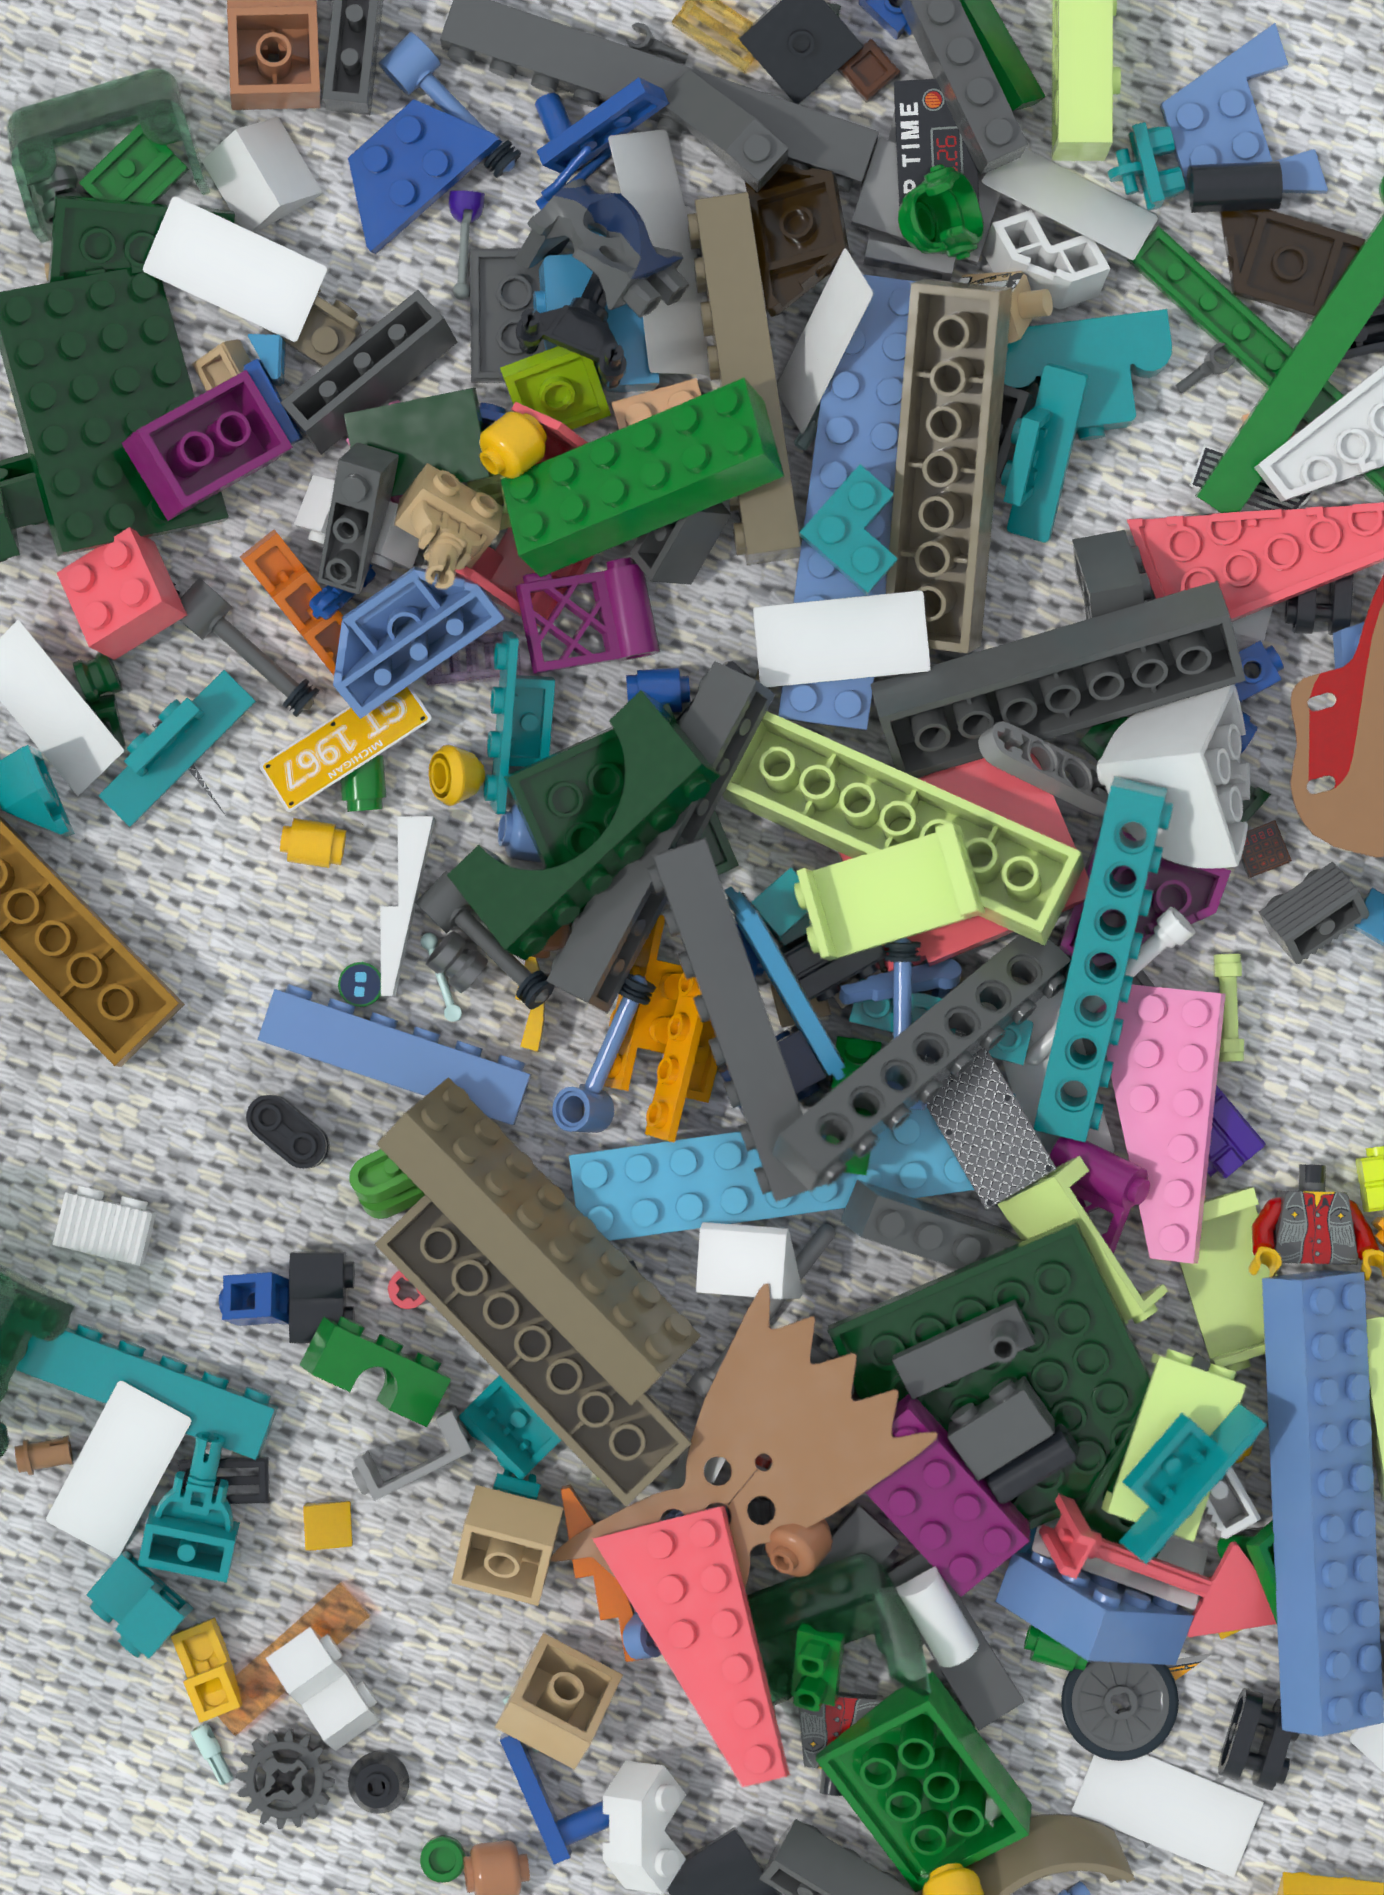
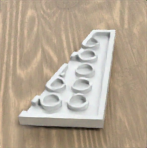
M1384 365L1254 467L1281 503L1384 467Z

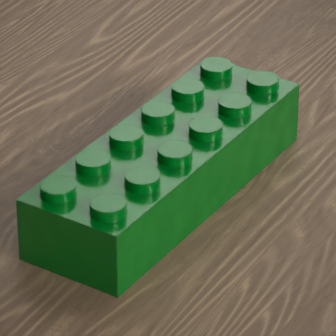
M743 377L534 465L517 478L501 479V484L518 556L542 577L782 478L784 473L765 401Z

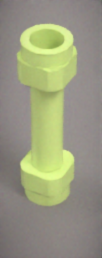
M1241 954L1214 955L1213 976L1219 977V993L1226 994L1219 1062L1244 1061V1039H1239L1237 1000V977L1242 976Z

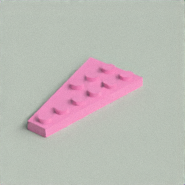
M1132 985L1128 1003L1120 1001L1118 1003L1115 1018L1124 1019L1118 1046L1109 1044L1107 1060L1114 1062L1111 1079L1129 1161L1146 1169L1148 1180L1150 1181L1149 1193L1146 1199L1139 1205L1150 1259L1191 1264L1198 1263L1226 994ZM1106 1003L1097 1010V1013L1107 1008Z

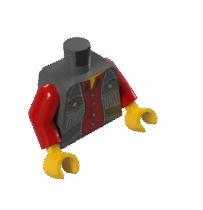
M1299 1164V1190L1277 1191L1275 1197L1266 1202L1252 1224V1251L1255 1256L1248 1269L1250 1274L1256 1275L1261 1264H1264L1270 1270L1269 1277H1274L1281 1263L1358 1265L1359 1258L1363 1261L1360 1272H1364L1365 1281H1369L1371 1277L1370 1266L1378 1267L1384 1278V1252L1379 1251L1370 1225L1356 1202L1349 1199L1347 1192H1325L1326 1165Z

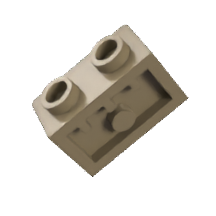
M319 289L298 340L293 342L282 336L281 338H283L287 345L321 367H324L356 341L362 332L360 323L355 320L358 316L356 311L339 300H335L334 304L331 305L318 296L321 292V289ZM261 327L262 329L266 330L267 332H269V333L272 334V335H278V334H276V333H274V332H271V331H269V330H267V329Z

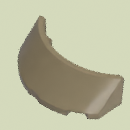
M1069 1814L1031 1816L1028 1836L965 1867L975 1871L978 1875L984 1895H1011L1021 1887L1037 1879L1071 1871L1103 1873L1110 1883L1119 1879L1125 1880L1126 1883L1135 1880L1114 1830L1101 1823L1074 1817Z

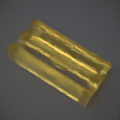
M686 0L679 14H676L672 20V26L745 74L755 58L738 39L739 34L696 5L698 2H701L743 31L753 23L720 0ZM688 16H693L747 52L745 58H741L686 21Z

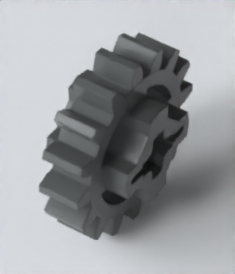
M291 1728L287 1730L284 1739H279L276 1731L272 1730L268 1733V1744L265 1745L258 1738L253 1741L252 1746L256 1755L251 1753H244L242 1755L241 1761L249 1767L248 1769L238 1770L236 1773L237 1779L246 1781V1785L239 1789L237 1794L238 1797L250 1796L252 1801L246 1808L248 1813L256 1809L263 1812L260 1818L261 1824L264 1825L270 1817H275L277 1828L283 1829L287 1819L292 1818L294 1825L298 1828L303 1824L302 1814L306 1813L312 1819L319 1815L318 1809L315 1806L316 1802L327 1805L330 1797L322 1790L323 1788L333 1787L335 1784V1779L324 1774V1772L333 1767V1761L320 1760L319 1757L325 1749L323 1744L314 1749L308 1746L311 1739L310 1734H305L301 1741L295 1740L294 1730ZM288 1749L296 1751L301 1755L297 1758L282 1757L276 1750ZM260 1763L262 1765L261 1768L266 1773L265 1785L258 1790L256 1771ZM297 1767H301L292 1781L293 1788L285 1784L270 1791L279 1777L278 1769L285 1774L290 1770L294 1771ZM313 1767L315 1787L311 1795L305 1785V1774ZM275 1799L287 1800L293 1807L281 1808L272 1805L271 1802Z

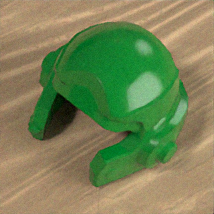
M943 164L930 168V172L924 176L925 181L904 196L898 210L899 229L908 244L924 254H947L949 258L956 257L957 260L969 258L970 253L978 248V243L984 234V220L977 195L968 178L963 173L956 171L954 167H944Z

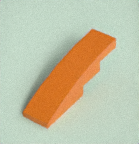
M274 529L243 553L240 558L334 675L343 615L339 610L328 620L322 617L317 619L312 615L313 610L309 606L310 600L322 591V588Z
M571 1484L561 1487L569 1540L596 1524V1521ZM592 1557L572 1560L575 1579L593 1576L600 1620L618 1618L623 1643V1631L627 1622L634 1615V1609L619 1582ZM623 1644L625 1662L637 1661L628 1655Z

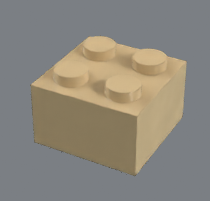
M476 1485L464 1523L451 1583L539 1606L563 1507Z
M543 1633L529 1656L494 1728L575 1770L592 1743L623 1674Z

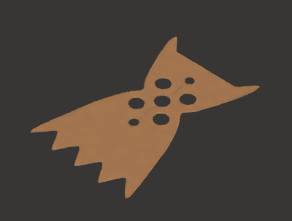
M766 1283L759 1289L748 1308L705 1397L692 1435V1444L688 1451L686 1479L683 1486L679 1489H670L653 1494L590 1526L559 1547L551 1557V1561L558 1562L592 1557L614 1576L594 1543L593 1538L660 1522L662 1514L670 1509H677L683 1512L684 1515L704 1511L710 1504L717 1502L726 1505L731 1512L732 1517L729 1525L746 1589L751 1562L750 1552L756 1545L771 1543L770 1534L773 1530L781 1525L793 1523L808 1528L833 1515L916 1457L934 1442L938 1433H918L894 1438L892 1436V1424L898 1391L892 1390L863 1400H852L856 1354L852 1353L823 1363L812 1364L810 1362L815 1318L811 1316L781 1328L771 1329L769 1327L770 1290L769 1284ZM760 1454H767L772 1459V1466L767 1471H761L756 1467L755 1459ZM722 1457L731 1466V1477L724 1485H712L705 1478L704 1466L711 1458ZM758 1496L769 1498L774 1503L776 1509L773 1520L765 1525L752 1522L747 1512L750 1501Z

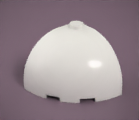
M1235 684L1133 714L1113 734L1097 763L1098 779L1102 785L1106 786L1108 795L1114 776L1168 788L1165 802L1173 803L1168 830H1158L1155 845L1164 847L1162 852L1163 858L1181 865L1205 869L1237 867L1242 856L1248 824L1246 821L1240 822L1243 814L1242 800H1250L1249 763L1241 764L1240 762L1242 750L1241 736L1246 735ZM1128 822L1124 825L1137 841L1147 836L1145 828L1137 822Z

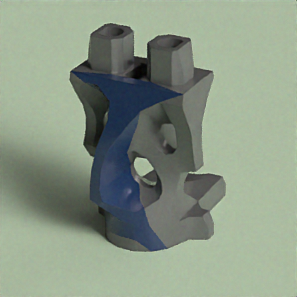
M581 178L573 180L561 188L541 211L530 218L527 224L532 230L514 259L519 266L528 269L538 264L546 256L560 254L571 240L575 250L572 257L584 263L585 266L599 277L605 292L608 309L613 310L627 304L639 318L650 314L657 307L661 299L667 306L678 302L689 286L685 278L676 270L684 258L683 255L677 251L653 246L643 219L620 193L599 194ZM590 230L596 231L602 234L603 236L593 233Z

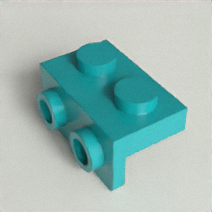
M500 1375L459 1415V1419L465 1424L469 1434L473 1438L482 1441L496 1455L500 1465L520 1480L561 1441Z

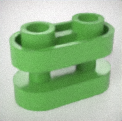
M381 1149L359 1159L350 1171V1184L358 1196L364 1211L373 1218L385 1219L414 1206L425 1195Z

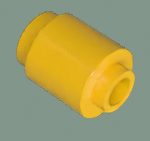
M293 818L292 826H283L280 852L288 853L287 862L330 868L331 864L341 865L344 855L346 830L336 829V824Z

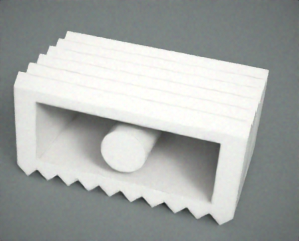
M79 1185L77 1193L65 1192L52 1245L138 1266L144 1265L157 1214L156 1212L146 1210L147 1201L122 1196L120 1204L103 1200L104 1191Z
M1231 1466L1224 1478L1211 1489L1204 1510L1206 1513L1205 1517L1210 1520L1209 1525L1215 1528L1214 1533L1225 1539L1261 1519Z

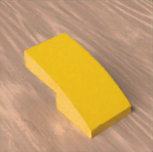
M530 956L525 961L524 966L531 973L540 970L535 957ZM545 1002L535 1009H530L520 1047L539 1052L545 1021Z
M213 1617L170 1636L187 1676L183 1683L199 1723L240 1708L242 1701L236 1676L216 1618Z

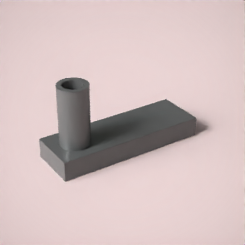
M1015 1299L893 1355L892 1361L913 1400L997 1361L1001 1363L1011 1361L1017 1352L1034 1345L1035 1337Z

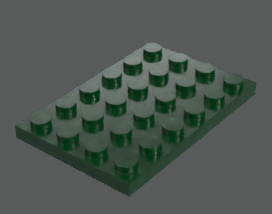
M131 268L0 292V353L58 557L93 550L114 542V536L129 527L136 530L141 537L149 538L224 522L229 518L222 492H219L168 521L121 444L139 428L195 398L162 280L145 272L132 274Z

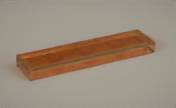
M341 1581L235 1675L242 1706L218 1717L236 1736L286 1691L267 1662L266 1658L309 1627L321 1637L329 1634L336 1645H338L369 1618L371 1614Z

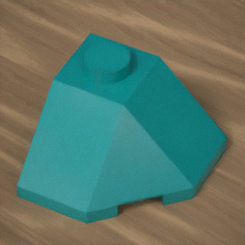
M27 745L1 759L0 807L2 811L64 837L75 834L41 752Z

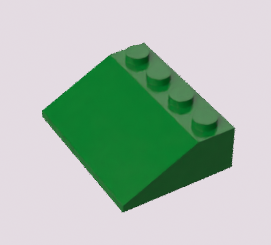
M933 1671L894 1691L816 1754L815 1760L915 1892L923 1889L925 1883L929 1880L930 1873L938 1867L958 1863L962 1864L965 1868L1029 1835L1032 1804Z

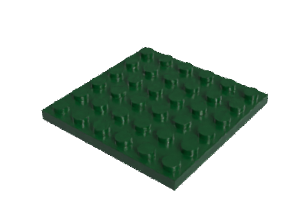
M1076 1219L828 1325L827 1329L840 1357L855 1353L857 1356L853 1385L860 1399L863 1400L897 1390L898 1403L909 1393L892 1361L893 1355L1016 1299L1035 1337V1344L1017 1352L1014 1359L1009 1362L1001 1363L997 1361L917 1399L948 1432L949 1423L952 1422L951 1416L961 1407L969 1403L977 1406L990 1398L989 1392L1005 1380L1011 1379L1014 1383L1020 1378L1026 1377L1054 1418V1427L1063 1424L1080 1447L1076 1461L1010 1500L1030 1522V1530L1061 1517L1062 1514L1055 1503L1058 1494L1074 1499L1078 1507L1081 1505L1142 1405L1151 1380V1376Z

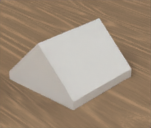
M279 117L235 129L202 160L229 209L235 213V219L239 226L254 233L323 194Z
M702 1222L699 1236L696 1293L755 1297L759 1289L768 1283L770 1298L801 1299L803 1291L789 1228Z

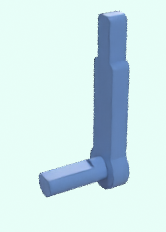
M947 959L930 967L928 963L913 966L912 994L932 989L931 996L944 998L950 993V989L956 987L960 982L962 972L960 964L953 959ZM894 971L868 976L867 980L842 985L839 995L840 1001L847 1005L870 999L881 1001L893 998Z

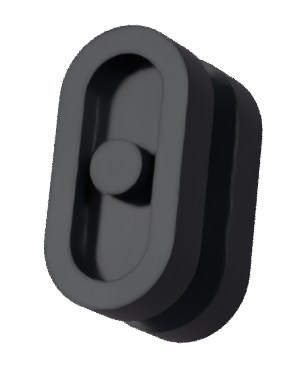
M1354 573L1330 583L1329 604L1316 603L1317 588L1286 600L1285 624H1292L1293 633L1303 634L1313 633L1315 621H1327L1329 635L1350 627Z
M263 1095L256 1098L249 1105L246 1113V1122L250 1131L290 1165L301 1169L313 1168L320 1165L327 1158L330 1142L325 1131L288 1100L277 1095Z
M1243 1688L1237 1699L1221 1751L1218 1774L1238 1780L1245 1768L1253 1771L1252 1784L1254 1786L1272 1791L1277 1783L1283 1784L1286 1780L1290 1766V1759L1286 1758V1753L1290 1740L1296 1741L1300 1733L1282 1730L1281 1699L1276 1700L1272 1710L1262 1708V1693ZM1257 1725L1266 1727L1259 1752L1255 1753L1251 1752L1250 1748Z

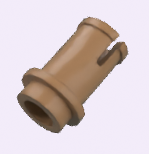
M69 1436L36 1443H29L27 1439L23 1440V1445L15 1446V1457L19 1473L28 1472L30 1476L34 1475V1470L73 1464Z

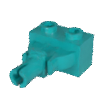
M199 1432L195 1437L196 1443L186 1490L182 1488L185 1472L179 1471L175 1474L173 1488L162 1497L158 1506H151L145 1525L138 1565L227 1583L240 1522L233 1521L232 1509L226 1499L229 1486L228 1481L221 1479L217 1496L213 1494L225 1439L221 1435L214 1434L209 1454H207L206 1448L209 1432Z

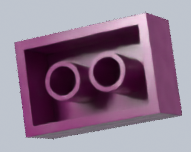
M247 370L139 428L121 443L168 521L273 463L293 448Z

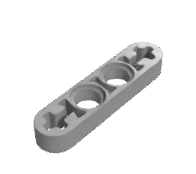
M1004 721L997 722L979 736L978 744L981 754L994 767L1104 819L1109 795L1106 786L1102 785L1098 779L1097 766ZM1030 753L1039 760L1042 770L1033 763ZM1065 770L1074 778L1077 787L1073 786L1068 780Z

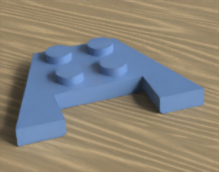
M1276 23L1161 103L1160 108L1166 127H1171L1175 143L1174 153L1178 166L1182 171L1186 191H1188L1187 170L1189 165L1272 161L1247 80L1285 69L1289 65ZM1315 149L1276 160L1280 162L1282 170V193L1326 194L1328 192Z

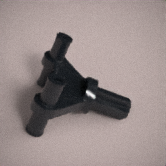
M594 272L581 298H573L570 306L565 305L562 308L539 313L536 310L534 315L533 308L523 311L521 319L516 326V338L520 342L519 347L523 353L526 347L527 354L535 353L542 339L598 362L602 384L606 387L609 382L610 389L616 388L620 384L621 378L626 372L627 362L623 355L624 350L621 345L617 344L607 322L609 316L605 310L607 306L605 292L599 277Z

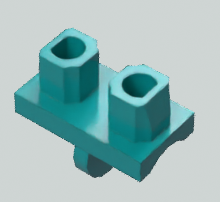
M1146 122L1132 125L1133 131L1128 134L1135 162H1131L1128 148L1118 150L1115 153L1119 166L1110 169L1107 173L1110 182L1123 181L1126 195L1139 192L1135 178L1139 176L1147 211L1161 208L1164 200L1183 193L1185 182L1180 167L1159 172L1157 170L1154 157L1174 153L1175 151L1171 127L1147 129Z

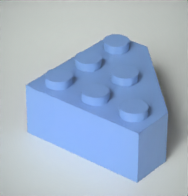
M1034 1551L1032 1554L1016 1552L1012 1555L995 1601L1087 1661L1176 1665L1194 1615L1182 1609L1176 1603L1082 1569L1076 1579L1063 1575L1059 1572L1052 1558Z

